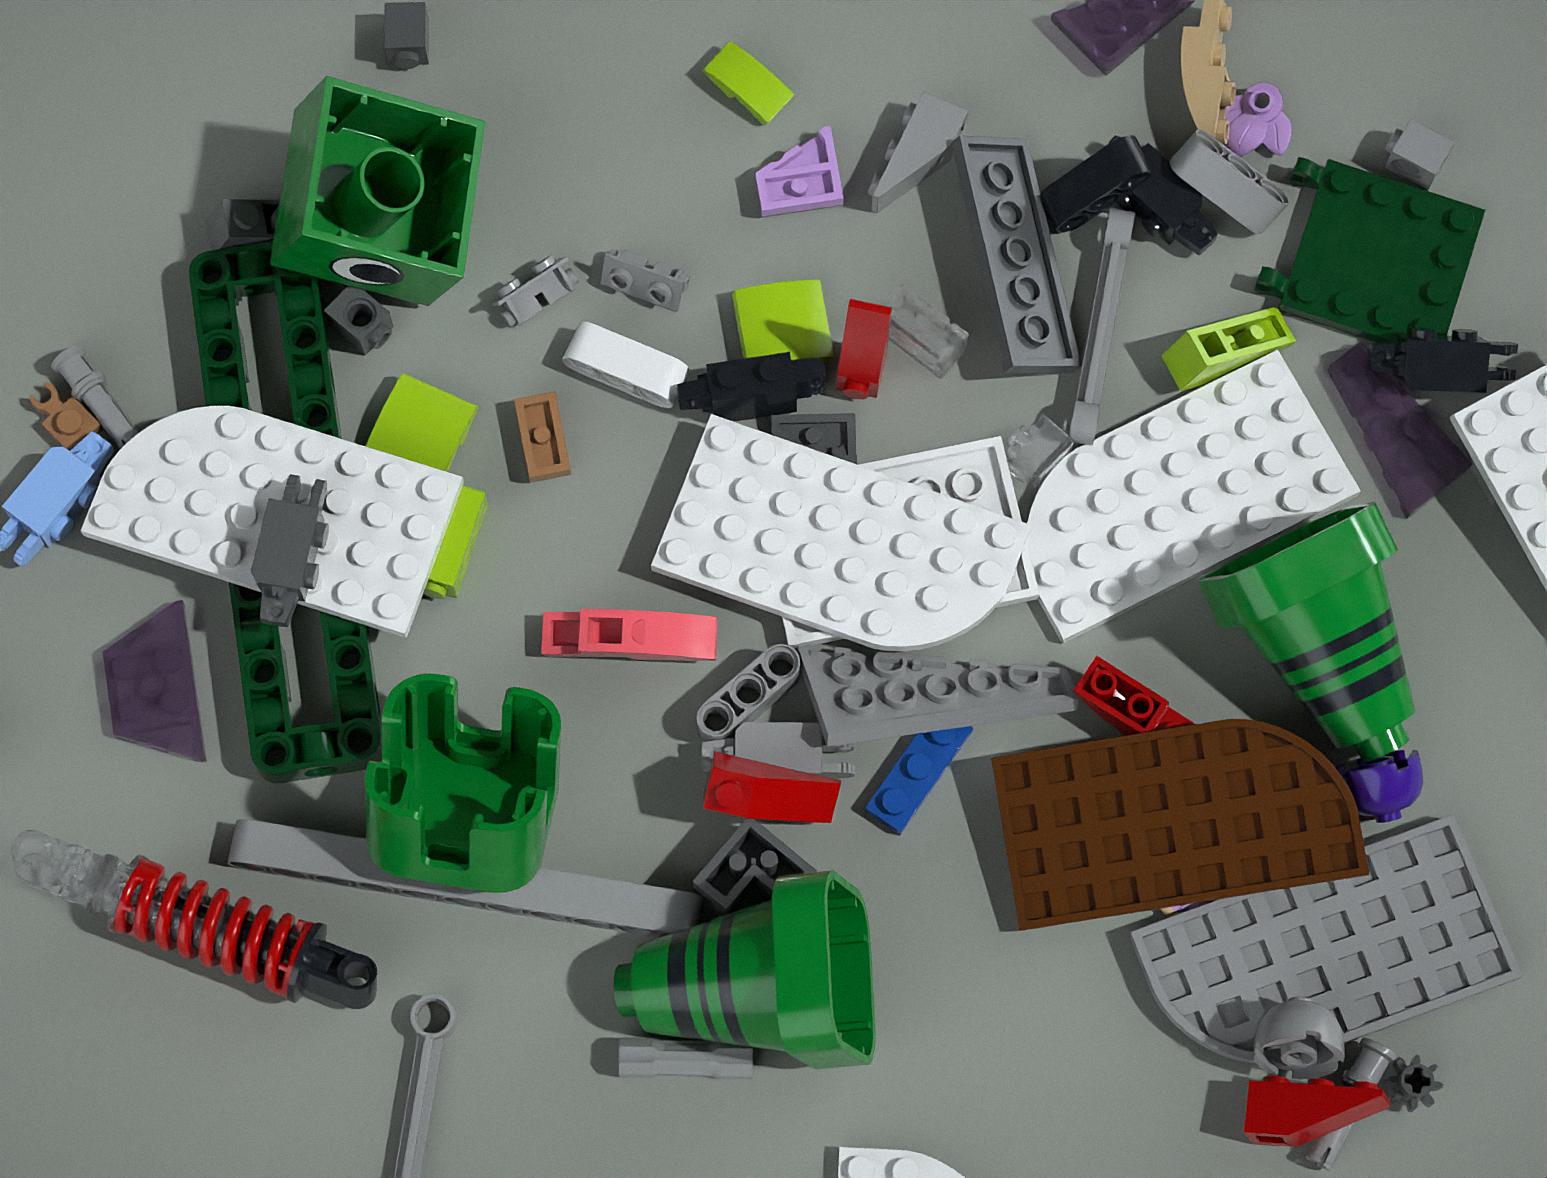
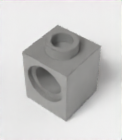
M1411 119L1404 131L1396 128L1387 143L1385 151L1391 154L1385 168L1428 191L1447 160L1455 142Z

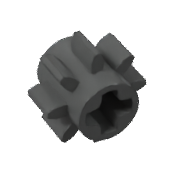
M1415 1055L1412 1058L1408 1067L1403 1061L1398 1059L1393 1064L1398 1075L1387 1077L1384 1080L1385 1084L1393 1086L1395 1092L1390 1102L1394 1103L1400 1099L1407 1103V1110L1410 1113L1416 1109L1417 1102L1420 1100L1424 1106L1428 1108L1432 1106L1435 1102L1429 1093L1443 1088L1442 1083L1434 1081L1433 1072L1436 1070L1437 1065L1434 1064L1426 1067L1420 1064L1421 1059L1419 1055ZM1412 1074L1415 1075L1416 1083L1423 1085L1416 1093L1412 1092V1085L1405 1083V1080Z

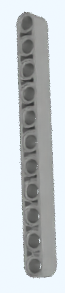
M248 819L236 820L227 864L249 871L654 938L699 924L704 900L702 896L691 892L540 868L536 876L523 887L504 893H491L407 879L391 875L380 869L371 859L367 849V840L364 838Z

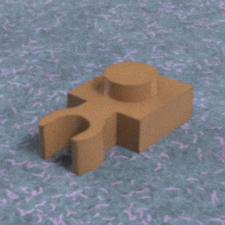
M45 382L43 384L51 394L49 401L40 403L33 395L29 396L33 407L39 413L49 415L41 423L43 428L60 446L65 447L69 451L92 431L99 434L103 430L101 424L73 396L65 403H62L57 390L50 383Z

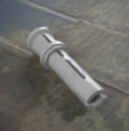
M78 344L67 348L52 361L51 368L55 373L62 374L72 388V396L79 402L86 403L121 449L139 431L107 390L104 374L96 372L86 359V351L82 345Z
M1363 1037L1359 1043L1362 1049L1351 1069L1345 1070L1341 1077L1343 1079L1341 1082L1345 1087H1351V1083L1354 1081H1366L1378 1085L1389 1063H1395L1398 1056L1380 1043ZM1354 1123L1315 1139L1305 1158L1310 1162L1316 1161L1315 1165L1330 1171Z

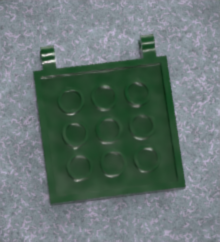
M1298 157L1289 182L1317 191L1289 278H1286L1281 272L1262 266L1254 291L1263 295L1280 298L1279 311L1374 342L1397 340V334H1411V328L1416 327L1436 329V335L1447 336L1485 209L1331 159H1327L1325 167L1322 169L1312 160Z

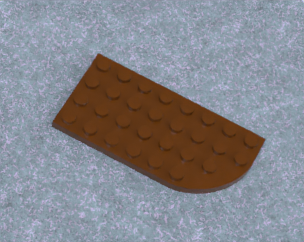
M1225 719L991 758L1020 931L1369 875L1358 809L1345 780L1334 765L1310 743L1294 733L1275 725L1249 719Z

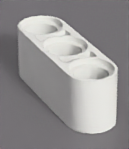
M585 321L579 323L562 358L563 363L570 369L662 408H672L678 396L677 384L684 383L690 370L685 363L673 356Z

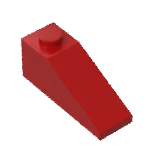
M854 299L849 301L837 372L836 390L843 391L850 398L861 400L867 399L868 396L877 398L888 352L891 307Z
M714 751L704 789L703 808L743 818L831 823L841 780Z

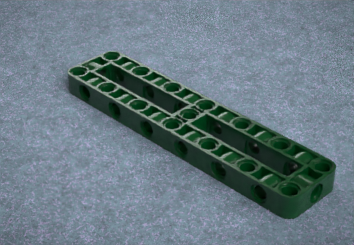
M273 241L211 250L198 254L189 266V279L206 406H233L252 411L246 383L250 382L244 337L239 326L236 306H239V301H243L242 297L275 292L278 301L294 424L342 439L320 278L270 265ZM211 273L222 274L221 278L215 283L203 282L205 277ZM304 337L316 339L311 347L299 348L296 346L298 341ZM221 350L233 351L227 360H213L215 354ZM314 415H324L327 417L325 423L321 426L311 427L307 425L308 420ZM229 582L250 752L259 774L271 783H287L362 771L367 769L369 761L381 762L382 720L369 627L320 611L335 721L293 728L289 709V702H292L286 653L281 643L279 627L262 623L260 619L262 596L254 601L245 600L244 594L249 588ZM356 654L361 657L359 664L355 668L343 669L339 666L341 659L345 655ZM265 667L275 669V674L270 681L265 683L254 681V677L260 669ZM359 736H368L372 738V744L366 751L355 752L351 750L353 740ZM276 749L286 751V757L281 764L277 766L265 764V758L271 751Z

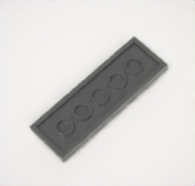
M958 136L951 142L1003 370L1004 372L1073 373L1082 365L1028 139Z

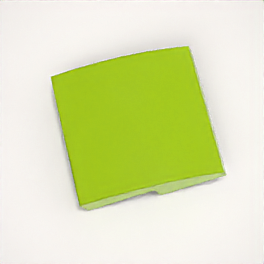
M820 280L775 282L736 289L732 292L743 359L790 352L791 360L817 358L822 360L823 363H828L834 357Z
M402 373L375 423L366 447L448 472L459 445H464L479 406Z

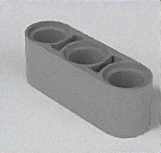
M1197 129L1169 161L1171 168L1180 178L1254 233L1262 234L1290 203L1286 194L1276 184L1203 130Z
M786 644L771 646L706 700L698 709L696 716L697 731L700 739L703 742L735 738V730L743 722H754L797 684L800 676V657L797 651ZM783 660L791 664L793 669L787 675L778 676L772 673L769 667L773 662ZM748 687L754 688L760 694L757 701L747 704L738 699L737 694L740 690ZM712 715H720L727 720L728 724L720 731H712L705 726L704 722Z

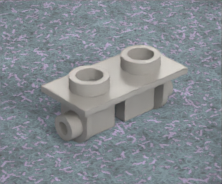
M622 247L619 251L612 249L610 254H605L601 285L678 312L682 291H686L690 281V276L685 275L683 269H676L660 262H656L654 268L649 269L647 268L649 258L629 252Z
M550 255L531 268L534 275L521 283L518 278H515L497 290L500 297L491 304L493 307L500 306L501 304L504 305L506 310L501 313V316L509 327L514 324L520 326L523 322L543 310L535 297L537 294L541 293L548 305H551L574 290L573 285L579 282L577 276L571 268L564 271L561 267L562 264L568 261L567 257L559 258L555 261L553 256Z

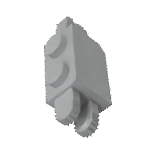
M743 722L735 730V738L703 742L702 769L705 772H709L715 751L828 778L855 777V765L847 762L822 763V752L846 753L856 749V742L827 747L824 736H822L820 724L815 722Z

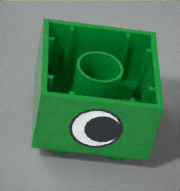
M326 76L294 109L270 265L429 306L464 278L486 121Z

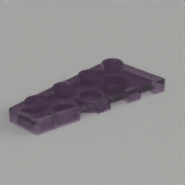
M1360 341L1334 361L1327 371L1352 417L1356 418L1364 433V441L1369 450L1374 452L1383 469L1382 474L1390 488L1394 489L1401 503L1400 508L1406 519H1408L1470 470L1473 464L1392 374L1371 371L1367 368L1368 348Z

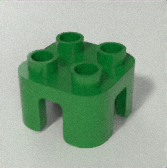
M426 673L411 676L398 683L389 693L382 713V762L369 761L365 773L366 840L371 859L383 871L407 879L491 893L510 892L523 887L536 876L540 869L559 790L561 717L558 709L551 700L541 693L525 688L510 687L506 690L502 705V729L490 730L467 726L459 721L458 682L455 678L447 675Z

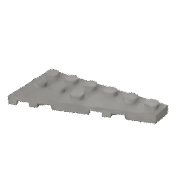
M810 644L797 646L796 648L800 657V669L827 747L1078 710L1079 698L1073 693L1075 687L1067 668L1014 664L1010 669L986 667V661L970 659L969 665L946 663L947 657L886 651H879L875 656L853 655L851 654V648L835 647V653L811 651L812 645Z

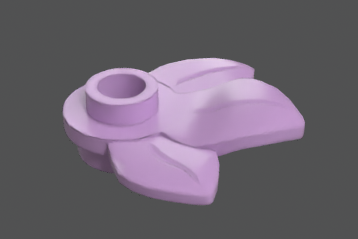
M1257 83L1248 88L1244 95L1235 96L1233 107L1227 106L1225 119L1229 120L1228 146L1237 156H1245L1259 147L1261 143L1278 156H1282L1290 143L1292 126L1290 120L1282 112L1284 105L1283 97L1277 87L1269 83ZM1266 96L1270 99L1267 107L1258 108L1255 106L1257 98Z

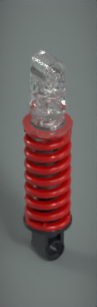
M38 830L21 832L14 838L11 844L14 872L19 881L50 892L65 901L79 903L83 905L86 912L106 914L108 916L107 929L112 933L128 934L136 937L138 941L143 943H150L156 940V944L161 950L172 951L177 948L182 958L191 960L199 956V960L205 967L214 968L221 964V968L226 975L236 976L242 972L245 981L250 984H259L264 980L269 991L284 996L293 1003H297L305 991L343 1004L351 1009L365 1008L376 997L377 966L375 962L366 955L358 954L325 941L327 925L324 923L306 922L299 919L295 931L300 934L298 937L291 935L295 924V916L293 914L284 913L275 929L269 927L274 913L270 905H262L254 920L248 919L252 907V900L249 897H240L235 906L229 904L230 892L225 888L218 889L213 898L207 896L209 884L204 880H197L191 889L186 888L187 875L183 872L174 873L171 879L167 881L164 879L165 867L141 854L135 856L128 865L119 862L117 856L109 853L101 856L81 845L64 842ZM33 854L42 856L35 861L24 860L25 857ZM359 977L367 982L363 985L355 986L347 981L351 978Z

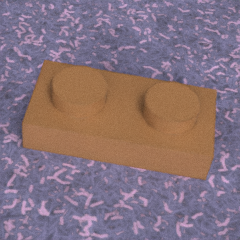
M556 392L514 399L530 483L572 475Z

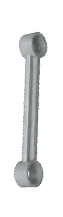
M1110 208L1077 394L1069 429V442L1092 446L1094 443L1135 212Z
M428 994L421 997L415 1002L411 1010V1023L418 1035L394 1178H421L443 1040L453 1033L457 1023V1016L452 1004L448 999L438 994ZM431 1003L444 1006L450 1014L446 1027L436 1033L424 1032L418 1022V1014L421 1009Z

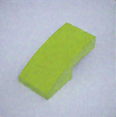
M728 41L701 70L729 99L736 97L763 125L769 123L795 95L772 72L732 41Z

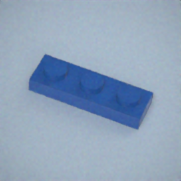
M967 726L916 734L869 801L864 812L898 835H901L969 738L973 728Z

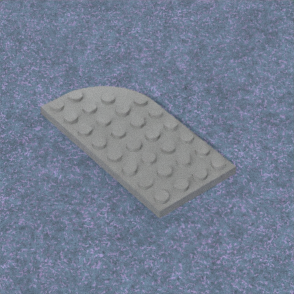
M1454 814L1365 846L1369 869L1368 876L1219 899L1129 933L1152 995L1169 1020L1189 1038L1212 1052L1230 1059L1257 1064L1254 1060V1041L1259 1021L1269 1009L1292 997L1309 998L1312 1002L1318 1003L1332 1012L1343 1031L1345 1044L1516 981L1523 977Z

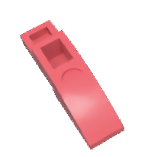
M617 609L543 612L541 654L545 657H629L632 660L716 661L718 618L684 613Z

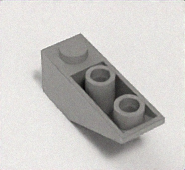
M924 91L917 104L912 102L909 104L902 120V125L906 128L901 138L894 137L887 149L885 160L889 161L884 173L876 172L870 184L868 194L873 196L872 212H880L951 160L953 156L951 142L958 136L963 135L967 126L969 110Z

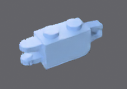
M92 431L70 451L63 446L50 448L2 505L10 519L0 531V551L8 549L23 530L27 531L30 535L17 549L13 558L14 562L23 567L32 560L44 545L50 548L56 540L60 541L65 538L73 527V519L83 507L88 508L91 506L101 481L99 475L114 452L112 445Z

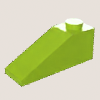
M1276 306L1187 330L1161 357L1180 391L1211 383L1276 350L1281 351L1290 347L1296 342V339Z

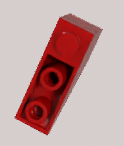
M1264 1076L1263 1081L1249 1080L1244 1134L1252 1144L1298 1147L1390 1108V1100L1383 1089H1378L1377 1084L1366 1081H1354L1351 1083V1087L1334 1086L1332 1081L1320 1078H1311L1307 1080V1084L1290 1083L1288 1078L1281 1076Z

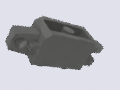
M290 474L287 479L282 500L268 499L251 568V574L262 592L260 612L262 623L288 627L298 601L305 602L308 589L314 590L319 576V564H315L318 548H325L329 533V524L324 523L325 520L322 515L327 489V481L315 480L311 489L309 505L297 503L301 490V479L299 475Z

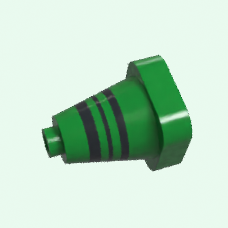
M1375 502L1344 507L1324 515L1213 570L1198 580V584L1219 627H1241L1336 748H1344L1354 745L1362 762L1382 757L1408 743L1410 739L1402 722L1415 713L1381 561L1396 553L1398 548Z
M833 870L778 876L775 880L773 895L770 900L639 944L634 951L632 963L618 964L614 972V997L617 1009L622 1017L637 1016L641 1027L647 1033L785 1051L816 1070L869 1065L873 1060L875 1052V1013L870 927L863 897L856 887Z

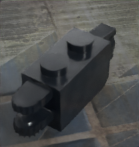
M1115 135L1108 143L1121 137ZM1147 143L1142 148V151L1152 171V177L1116 203L1125 211L1131 210L1135 212L1142 220L1145 230L1154 238L1159 239L1161 237L1168 245L1176 240L1199 256L1213 244L1218 234L1200 212L1203 203L1202 194L1180 178L1171 168L1169 161L1152 145Z
M1416 327L1411 328V334H1397V340L1369 343L1367 368L1371 371L1394 375L1401 384L1406 385L1412 391L1487 393L1488 380H1515L1516 370L1505 366L1489 367L1490 354L1503 356L1517 354L1518 344L1487 341L1478 337V331L1453 329L1452 336L1436 335V329Z
M790 352L706 364L707 373L697 375V380L677 384V395L680 410L702 409L704 413L713 412V415L733 422L797 412V399L812 397V395L817 396V394L821 395V392H825L827 379H825L826 366L825 362L823 363L822 360L817 358L791 360Z

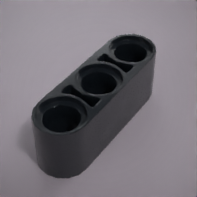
M1124 136L1112 141L1047 186L1041 192V197L1056 231L1065 233L1081 227L1147 182L1153 174L1136 136Z

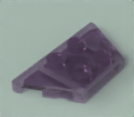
M179 600L103 651L113 734L121 740L135 744H146L152 749L166 753L170 751L191 757L197 762H206L207 757L186 608L183 600Z

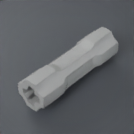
M620 1037L619 1077L714 1076L719 1079H752L753 1047L712 1041L657 1040L654 1038Z

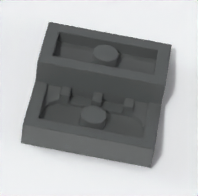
M855 413L771 415V435L857 464Z

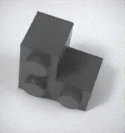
M746 818L692 881L693 892L702 896L706 903L724 916L732 913L754 887L759 889L769 899H772L774 883L778 876L817 872V870L753 818Z

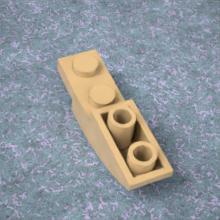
M1204 0L1200 26H1183L1181 41L1183 88L1196 130H1203L1220 143L1227 144L1229 120L1225 119L1227 106L1233 107L1236 85L1235 82H1230L1226 66H1224L1226 46L1222 43L1223 32L1229 31L1231 28L1232 8L1231 6H1226L1225 0Z

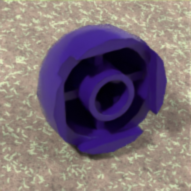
M1395 750L1367 762H1362L1361 758H1357L1359 767L1350 770L1346 769L1345 763L1335 767L1349 787L1359 815L1375 816L1376 823H1385L1402 818L1400 810L1414 804L1421 794L1423 771L1417 750H1412L1408 758H1406L1404 750Z

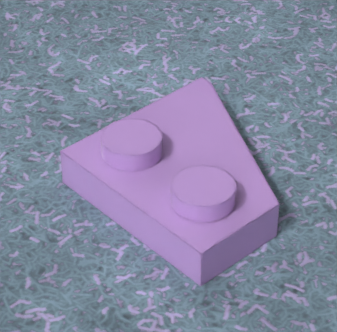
M831 126L823 127L818 131L816 137L801 147L796 145L784 153L782 159L769 163L755 173L762 217L843 205L844 198Z

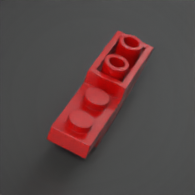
M1097 655L1073 690V693L1124 736L1195 724L1168 707L1170 703L1168 700Z

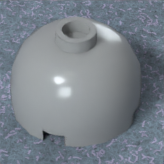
M1292 997L1285 1002L1275 1005L1262 1016L1255 1035L1254 1060L1258 1067L1269 1074L1278 1076V1068L1292 1070L1293 1079L1319 1078L1332 1074L1338 1070V1061L1344 1062L1343 1031L1332 1012L1318 1003L1312 1002L1309 998Z

